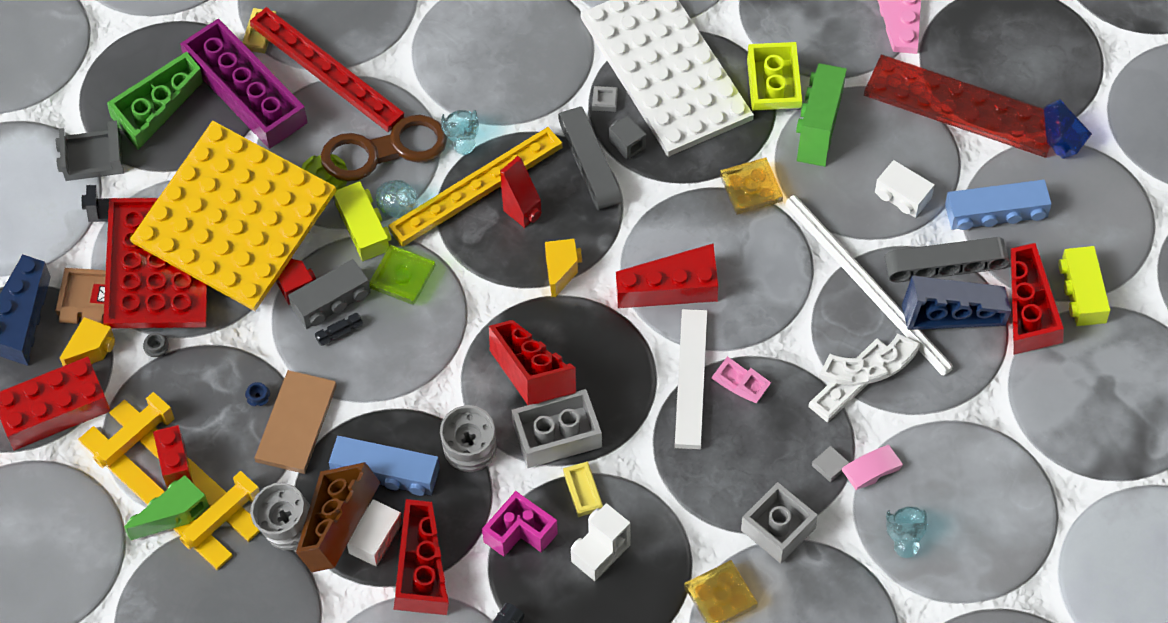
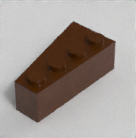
M366 462L320 472L296 550L297 555L311 572L335 568L381 483Z

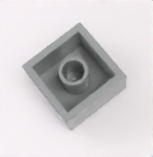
M777 482L742 517L741 531L781 564L816 529L818 515Z

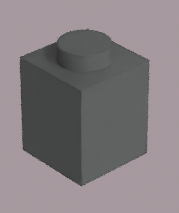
M626 116L622 120L615 121L609 127V142L628 160L646 148V134L629 116Z

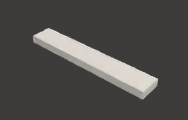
M682 309L675 448L701 449L707 310Z

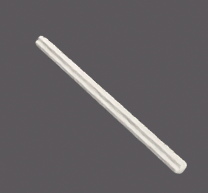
M793 195L786 200V207L907 338L921 343L919 351L941 375H947L952 370V363L920 329L907 330L903 310L797 196Z

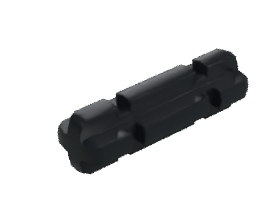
M354 313L348 316L347 320L344 318L328 326L327 330L324 331L322 329L316 332L315 338L320 346H324L330 343V339L334 341L351 332L352 328L357 329L363 325L362 318L358 313Z

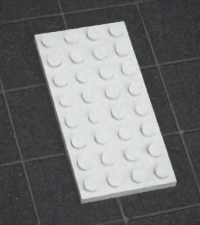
M609 0L581 12L583 23L668 157L753 120L752 111L679 0Z

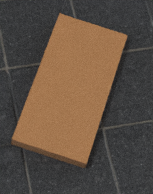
M287 370L255 455V462L305 474L337 387L336 381Z

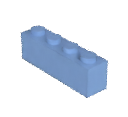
M1044 179L948 192L945 207L951 230H967L971 227H991L1002 223L1015 224L1025 220L1038 221L1048 218L1051 200Z
M337 436L329 460L330 469L366 462L381 482L379 485H384L390 490H407L419 496L424 494L432 496L440 469L438 456Z

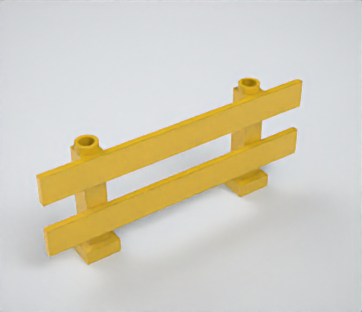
M154 392L146 398L148 406L140 413L125 399L109 412L123 426L110 439H107L94 426L78 439L94 455V461L101 468L106 466L147 505L153 498L159 497L165 491L134 464L125 453L139 441L158 458L153 431L158 430L156 426L160 422L169 425L174 420L171 407ZM188 458L193 484L205 494L210 508L191 523L172 529L181 536V542L189 550L194 548L216 570H219L233 555L211 534L225 521L248 542L260 533L259 529L253 524L251 514L242 507L248 501L253 502L256 495L260 492L259 487L240 471L233 477L235 485L226 492Z

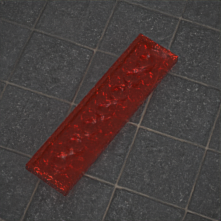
M882 54L864 90V96L1044 158H1047L1063 115Z

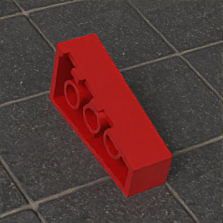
M714 243L616 271L617 307L632 308L718 302V278Z
M1036 243L1011 248L1013 355L1063 343L1064 328Z

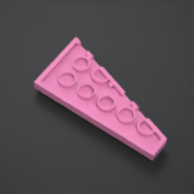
M878 0L879 10L884 18L893 52L917 54L921 0Z

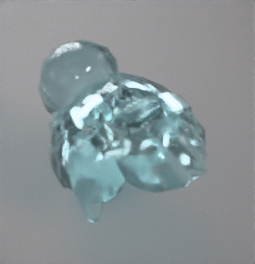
M457 110L449 114L446 119L444 114L441 117V129L446 137L453 141L454 149L459 154L467 155L475 148L476 142L474 139L479 130L476 110H473V113L466 110Z
M403 180L384 182L376 190V203L385 217L389 214L395 218H401L418 206L416 190Z
M908 506L897 510L894 515L890 513V510L886 512L887 532L895 542L894 549L900 557L907 559L914 557L918 552V542L923 538L927 528V513L925 510L922 511L917 507Z

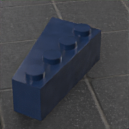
M22 254L0 293V357L27 366L30 360V350L35 341L36 326L39 325L41 318V307L44 305L51 278L45 261Z
M920 276L911 277L902 303L907 330L1005 326L1011 313L1005 286Z

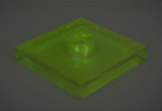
M390 245L369 282L370 289L414 305L436 266L435 261Z

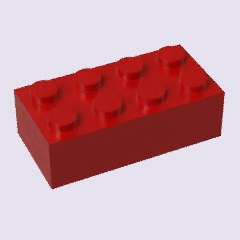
M88 356L0 391V420L14 451L111 411Z

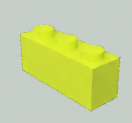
M360 181L338 189L334 194L335 205L362 262L389 252L388 241L392 240L388 228L382 227L380 223L382 217L378 208L373 209L371 205L373 199L369 189L364 190Z
M1095 247L1064 249L1062 259H1059L1058 265L1060 274H1064L1065 295H1069L1070 316L1075 318L1076 326L1107 323L1110 307Z

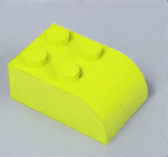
M796 42L748 44L747 65L752 110L801 108L802 94Z

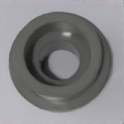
M160 333L149 334L143 343V349L150 357L163 356L169 348L167 338Z

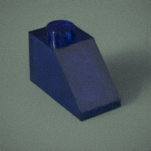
M1060 99L1044 107L1047 143L1062 159L1077 154L1092 133Z

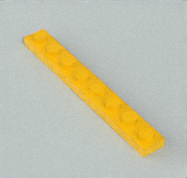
M546 127L389 224L388 229L402 247L406 246L501 187L500 170L516 156L522 159L528 170L562 149V142L549 127Z

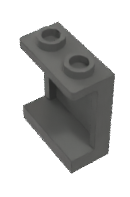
M117 120L108 121V130L66 135L64 128L59 129V138H56L55 141L57 152H60V158H57L56 162L58 172H63L65 181L124 174L122 138Z

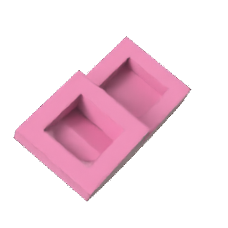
M728 356L711 378L726 389L754 403L758 402L771 384L770 381L752 368L747 371Z
M886 445L850 462L842 468V471L855 490L875 484L879 477L899 471L903 464L890 445Z

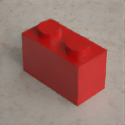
M179 425L153 431L161 472L167 489L172 482L181 479L184 475L193 483L184 439Z

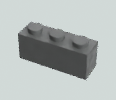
M351 259L289 294L288 297L292 310L304 327L308 329L311 326L319 325L332 314L342 312L346 306L353 302L363 300L371 291L368 278L354 259Z

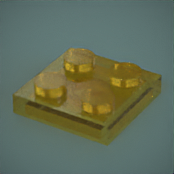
M766 157L720 170V177L736 215L783 202V194Z
M732 560L684 583V588L705 623H728L758 607V602Z

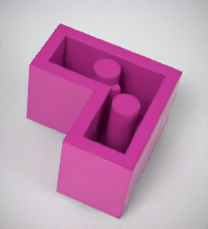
M515 491L482 528L483 542L503 557L520 538L542 553L558 534L557 520Z

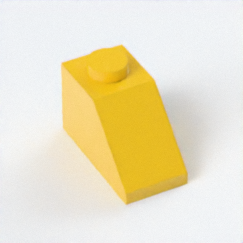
M575 239L545 242L551 297H556L578 273V263H582L581 248H576Z
M84 317L60 356L62 365L65 366L87 356L91 364L103 360L115 345V337L111 327Z

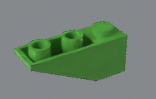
M184 475L181 479L172 482L162 495L153 498L143 511L133 515L124 528L130 540L138 539L189 524L204 512L209 505L205 494Z

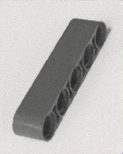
M579 106L558 113L561 129L596 208L600 210L622 203L619 187L583 107Z
M1000 237L897 249L888 252L884 256L889 280L895 283L910 281L912 276L938 278L1000 270L1007 267L1010 263L1004 239Z

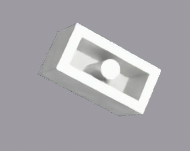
M893 160L877 179L875 193L882 200L889 201L897 206L903 213L910 214L916 218L932 199L934 184Z
M372 500L347 544L349 554L377 567L403 524L401 512Z

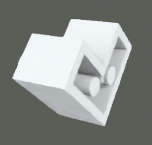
M607 503L601 509L597 508L591 513L588 519L589 533L583 539H577L571 547V562L594 581L630 546V522Z

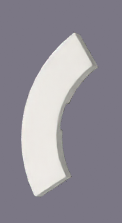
M897 333L896 337L886 348L870 358H844L829 354L819 374V378L844 385H862L881 381L903 369L917 354L921 343Z

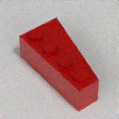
M513 320L489 326L490 352L527 405L539 404L543 401L576 393V367L570 363L566 365L562 362L560 355L550 353L546 350V345L543 342L534 341L532 334Z
M406 499L393 610L447 615L449 601L441 563L433 504L428 501Z

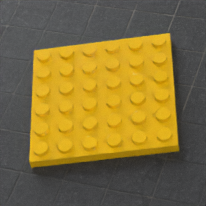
M212 121L136 229L130 241L233 300L256 311L337 189L334 185Z

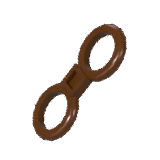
M421 114L410 115L399 120L393 126L390 135L369 140L363 135L345 133L331 138L323 146L320 155L321 163L326 172L338 180L347 182L358 181L369 176L376 169L377 164L400 157L417 163L428 162L438 157L445 150L448 140L447 134L442 124L434 118ZM411 126H425L434 131L437 135V142L426 151L417 152L409 150L400 141L402 132ZM344 144H354L365 149L369 158L361 168L344 170L334 165L331 160L332 152Z

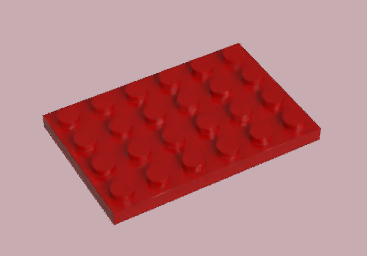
M109 198L103 325H107L111 329L206 327L207 284L130 241V238L158 198Z

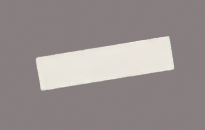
M877 338L857 358H870L877 355V352L887 346ZM830 382L809 402V408L828 423L868 384L844 385Z

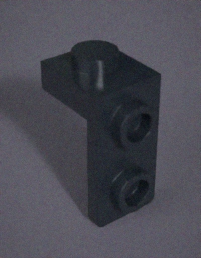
M86 185V195H82L81 204L82 210L87 211L88 222H108L109 198L99 199L97 186Z

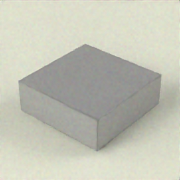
M594 86L592 111L616 112L618 87Z
M829 446L812 461V466L830 483L843 472L842 468L849 464L832 446Z

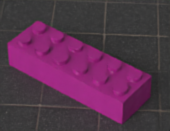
M219 18L180 43L182 53L187 51L201 68L202 79L269 149L308 123L305 106Z

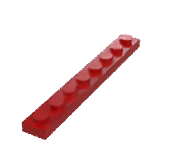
M265 7L250 20V26L386 132L392 130L393 126L404 118L402 110L269 8Z

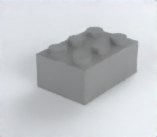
M586 389L577 391L574 394L543 401L539 404L527 405L512 410L513 426L527 468L602 447V432Z

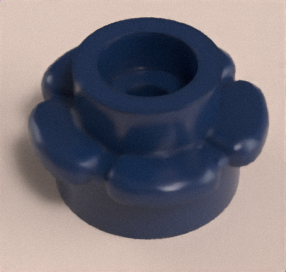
M260 382L252 383L245 392L247 403L254 407L265 405L268 402V397L271 395L269 388Z

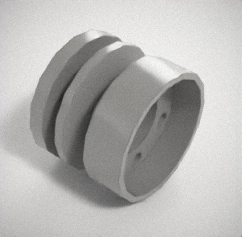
M472 405L456 407L446 414L440 427V436L446 460L452 467L464 472H475L488 466L496 456L497 451L495 427L490 415L485 410Z
M273 483L264 487L256 495L251 505L250 514L253 524L274 547L283 551L295 550L298 547L310 504L295 486L288 483Z

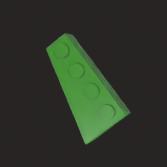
M186 51L107 102L110 117L114 121L117 120L119 128L137 150L146 143L202 84L201 68Z
M818 63L816 73L811 72L809 86H812V88L807 87L805 101L808 103H803L800 117L804 118L798 119L796 133H800L797 154L798 162L826 166L827 154L830 149L832 133L842 98L847 68Z

